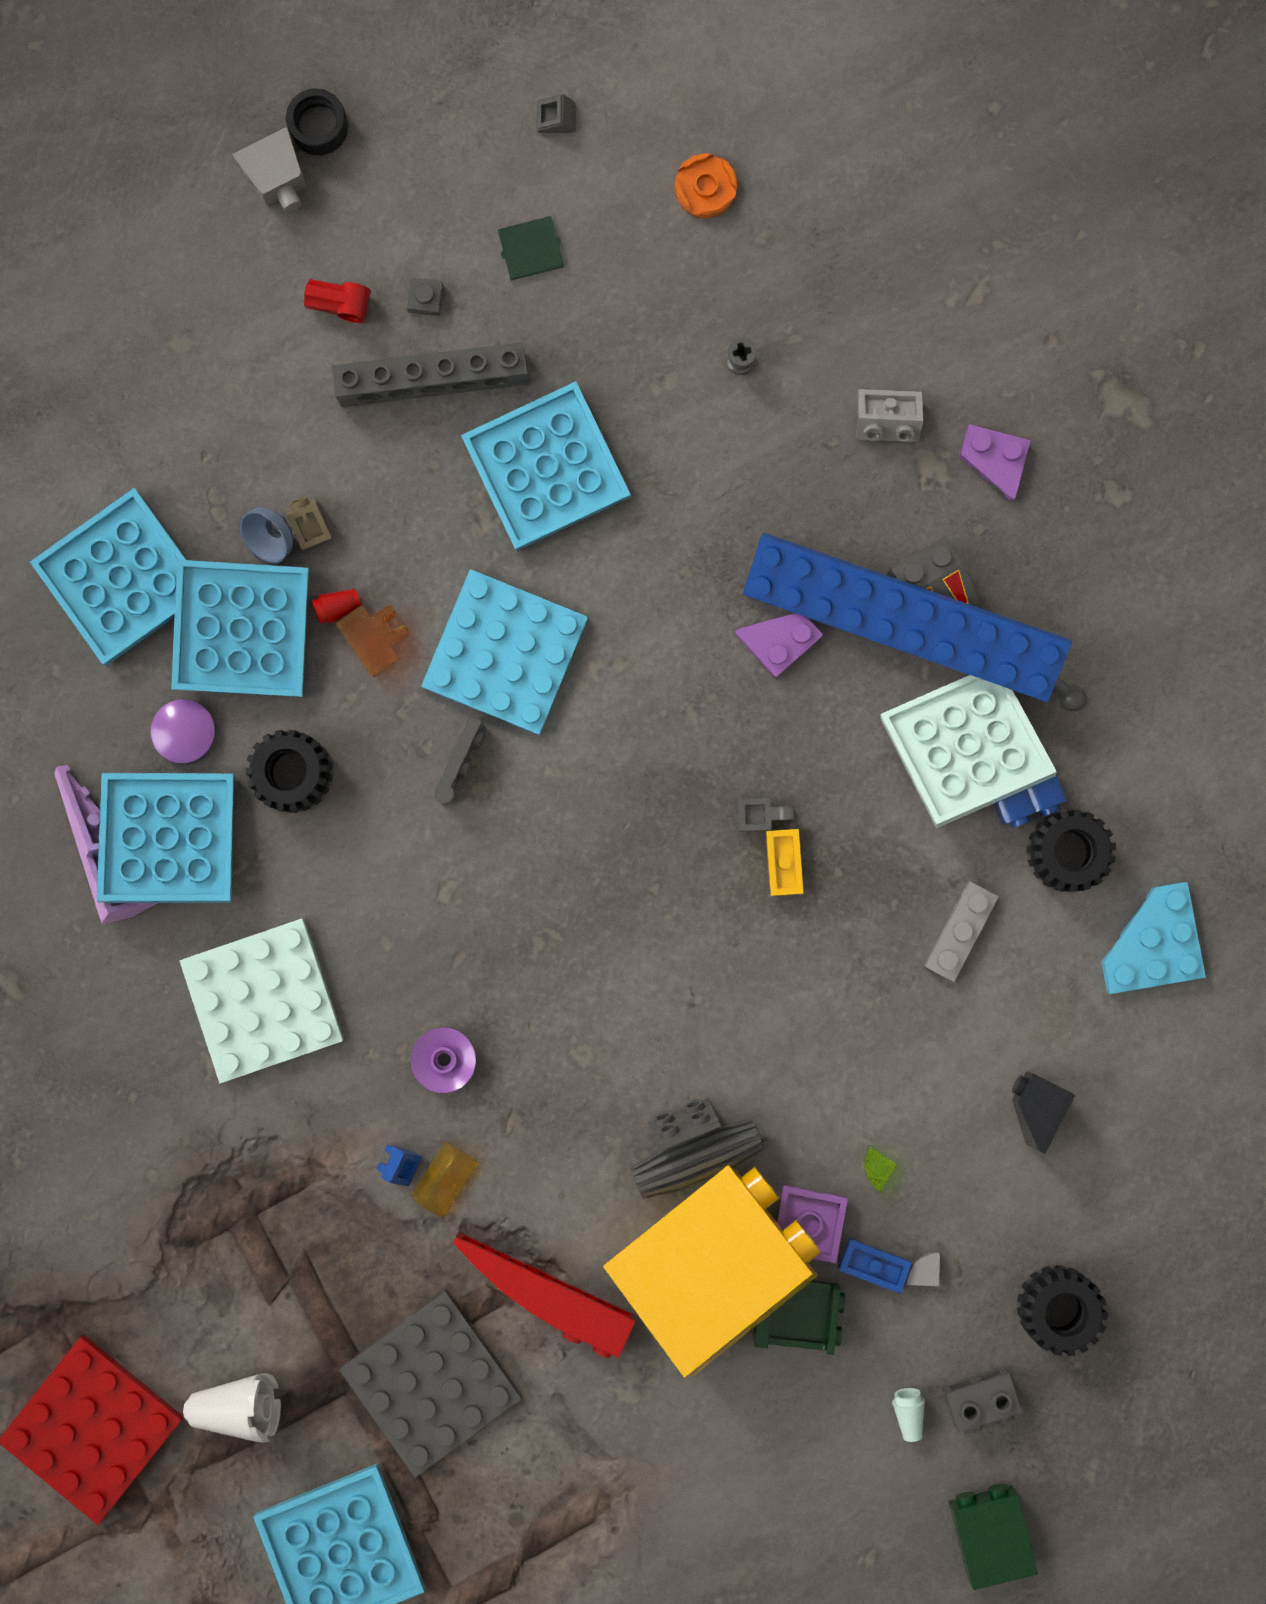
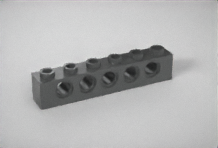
M523 342L332 365L335 396L341 407L529 384Z

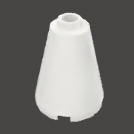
M261 1373L192 1393L184 1404V1418L194 1428L258 1443H267L270 1441L267 1437L275 1435L280 1420L281 1401L280 1399H274L273 1389H279L277 1381L273 1375Z

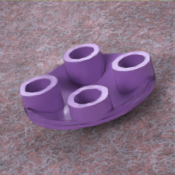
M180 699L167 703L156 713L151 725V738L154 747L164 758L176 763H189L205 757L215 737V725L211 713L201 704L192 700Z

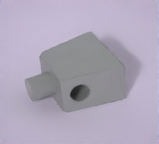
M286 127L232 154L241 172L267 205L280 201L286 213L300 208L302 203L296 192L304 189L307 185L293 141Z

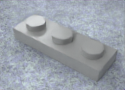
M968 881L924 967L951 982H955L999 896Z

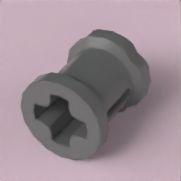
M738 338L730 344L727 356V366L730 371L735 372L737 375H744L751 371L756 357L754 343L746 338ZM742 352L743 357H747L746 361H741V358L736 356V354Z

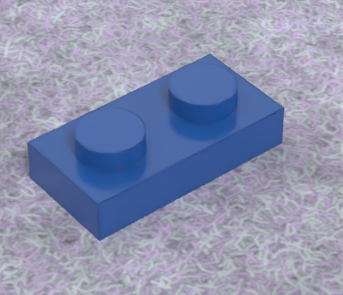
M849 1238L838 1269L849 1275L901 1294L912 1262Z

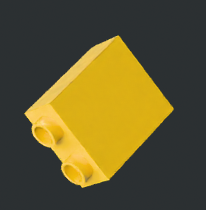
M729 1165L726 1166L603 1266L684 1378L695 1376L818 1276L809 1262L819 1255L821 1250L797 1220L784 1230L776 1222L767 1208L780 1198L756 1167L752 1168L744 1176H741L736 1169Z

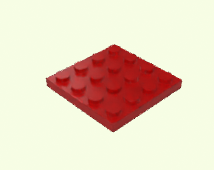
M82 1335L1 1435L0 1445L94 1523L99 1525L184 1416L88 1337Z

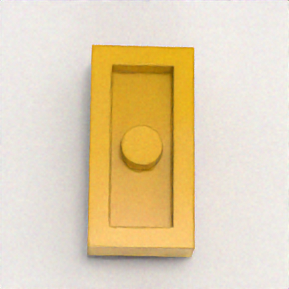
M799 829L766 831L770 896L804 894Z

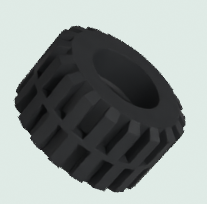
M289 729V731L277 730L274 735H265L262 737L264 741L261 744L256 742L252 747L255 749L254 754H249L247 761L250 762V767L245 769L246 775L250 778V781L247 782L249 788L254 790L255 793L253 795L258 800L264 802V805L282 812L297 813L300 810L306 811L311 809V805H317L322 801L320 797L323 794L327 795L329 788H327L328 783L332 782L333 775L330 774V769L333 767L332 762L327 757L329 754L318 741L304 733ZM296 753L302 756L306 762L307 773L305 779L293 790L280 789L273 778L274 766L283 755Z
M1066 810L1046 817L1044 821L1039 822L1035 826L1036 831L1030 834L1029 840H1031V845L1027 846V853L1031 855V859L1028 860L1029 867H1034L1035 872L1033 874L1037 879L1041 878L1043 880L1042 884L1045 886L1053 887L1056 891L1060 892L1085 891L1103 882V876H1108L1111 872L1109 865L1114 864L1116 856H1112V850H1116V843L1110 842L1109 837L1113 836L1110 829H1104L1105 822L1103 820L1093 818L1094 814L1090 812L1082 813L1081 810ZM1066 832L1077 834L1084 841L1087 849L1084 864L1074 871L1062 867L1055 855L1056 842Z
M1055 1265V1269L1047 1266L1042 1268L1043 1273L1038 1274L1034 1272L1031 1274L1030 1277L1033 1280L1029 1284L1026 1281L1023 1283L1024 1294H1018L1017 1299L1021 1304V1307L1017 1308V1313L1022 1319L1020 1323L1023 1329L1041 1348L1046 1351L1050 1350L1055 1355L1061 1356L1062 1352H1065L1068 1356H1075V1350L1079 1349L1082 1353L1088 1351L1089 1349L1086 1345L1089 1342L1095 1345L1099 1341L1096 1337L1097 1332L1104 1333L1106 1327L1102 1324V1320H1108V1312L1103 1309V1306H1106V1301L1099 1294L1101 1292L1099 1288L1077 1270L1071 1267L1066 1269L1063 1265ZM1061 1293L1074 1294L1078 1302V1311L1075 1318L1069 1324L1062 1327L1049 1326L1045 1318V1311L1049 1301Z

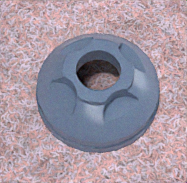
M258 507L242 516L240 520L241 537L248 549L257 558L266 563L276 564L283 561L290 554L293 547L292 529L282 514L268 508ZM271 522L277 527L281 534L277 533L273 529Z

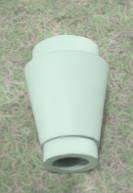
M900 1389L894 1393L895 1399L892 1401V1405L903 1434V1439L908 1442L919 1441L923 1438L925 1399L921 1396V1392L918 1389Z

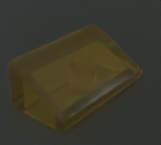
M445 1142L412 1192V1198L418 1205L444 1218L479 1162L453 1144Z

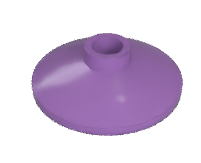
M447 1027L435 1028L423 1034L414 1045L411 1054V1067L415 1078L422 1086L437 1093H449L463 1087L472 1077L476 1066V1053L471 1041L460 1031ZM442 1053L450 1056L451 1061L448 1065H442L439 1062V1056Z

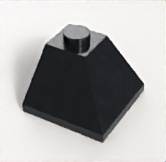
M1026 1071L1025 1075H1020L1013 1085L1012 1092L1015 1095L1012 1098V1102L1025 1143L1045 1154L1075 1094Z

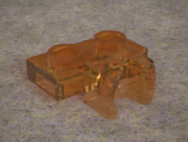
M391 605L377 612L372 618L364 607L360 606L336 623L372 677H375L400 660L391 646L396 645L410 634L405 625H400L395 629L388 628L389 621L396 616V611Z

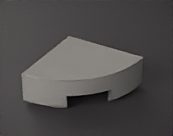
M938 1251L928 1252L917 1259L910 1267L905 1284L939 1286L940 1253Z

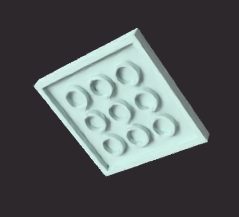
M972 675L880 714L881 721L936 829L1056 776L1057 771L1013 690Z
M304 918L179 960L219 1084L345 1041Z

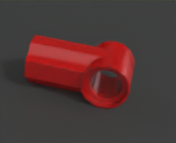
M309 279L304 292V306L307 309L337 314L339 318L352 323H364L371 290L366 286L352 282L338 285Z

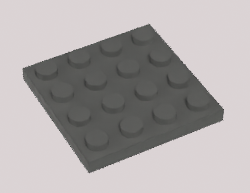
M447 1289L339 1368L343 1377L415 1478L522 1399L519 1390Z

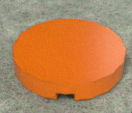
M703 153L694 155L683 162L676 175L675 193L677 201L686 212L695 217L711 218L721 215L730 208L735 200L738 182L735 171L728 161L715 157L713 154Z

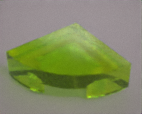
M869 1146L864 1157L865 1173L870 1183L881 1192L898 1164Z

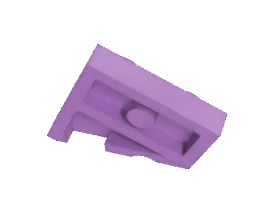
M969 424L965 432L959 458L969 467L975 468L985 481L991 482L1001 490L1007 500L1014 501L1031 440Z
M796 613L742 627L734 632L737 638L775 679L823 637V634L808 617Z

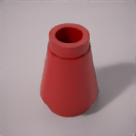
M355 588L317 595V599L311 601L320 625L327 622L330 625L361 606Z

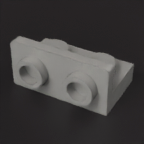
M859 389L857 396L858 423L856 439L918 442L923 425L922 392Z

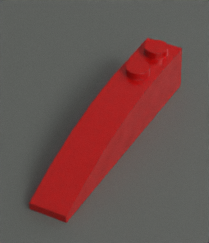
M458 1232L453 1242L454 1245L503 1293L533 1315L564 1332L563 1337L576 1344L584 1341L594 1346L592 1350L603 1357L610 1358L613 1355L619 1358L634 1326L635 1314Z

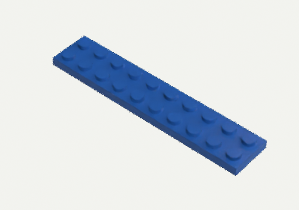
M767 533L761 535L742 594L1045 702L1049 701L1072 644V640Z

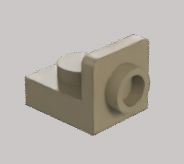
M304 496L289 503L290 507L286 509V516L302 550L332 538L315 497L308 500L307 496Z

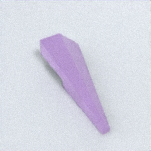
M58 766L54 774L101 924L134 917L158 904L97 902L100 809L90 798V792L85 786L81 787L70 774L71 769L69 766Z

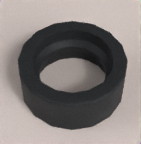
M312 88L300 92L291 100L287 107L285 120L291 138L299 149L312 155H325L332 153L342 145L347 137L349 124L343 105L334 94L325 89ZM316 106L329 108L334 113L336 119L332 131L319 138L305 136L299 127V119L302 114L309 108Z

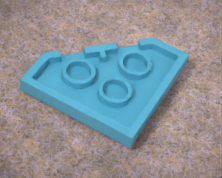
M1188 882L1152 887L1140 909L1132 916L1121 932L1118 941L1101 961L1107 994L1206 978Z

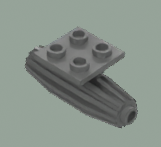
M708 1098L704 1100L696 1099L685 1104L684 1108L680 1110L660 1113L653 1121L648 1122L659 1151L631 1167V1171L642 1199L677 1192L713 1178L728 1165L732 1168L737 1167L763 1151L762 1143L768 1140L761 1123L754 1124L752 1119L720 1125Z

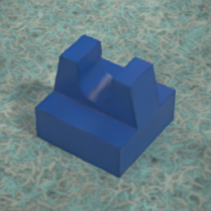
M387 1145L385 1151L390 1153L391 1157L387 1164L379 1163L377 1169L382 1173L381 1178L389 1183L409 1186L422 1156L414 1151Z

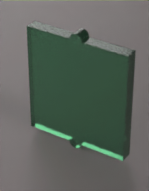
M551 216L498 229L503 249L501 257L506 260L510 280L564 267L559 249L561 241L560 238L556 237Z

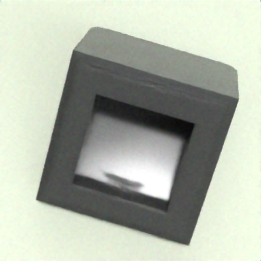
M564 94L537 100V132H575L576 105L572 99Z

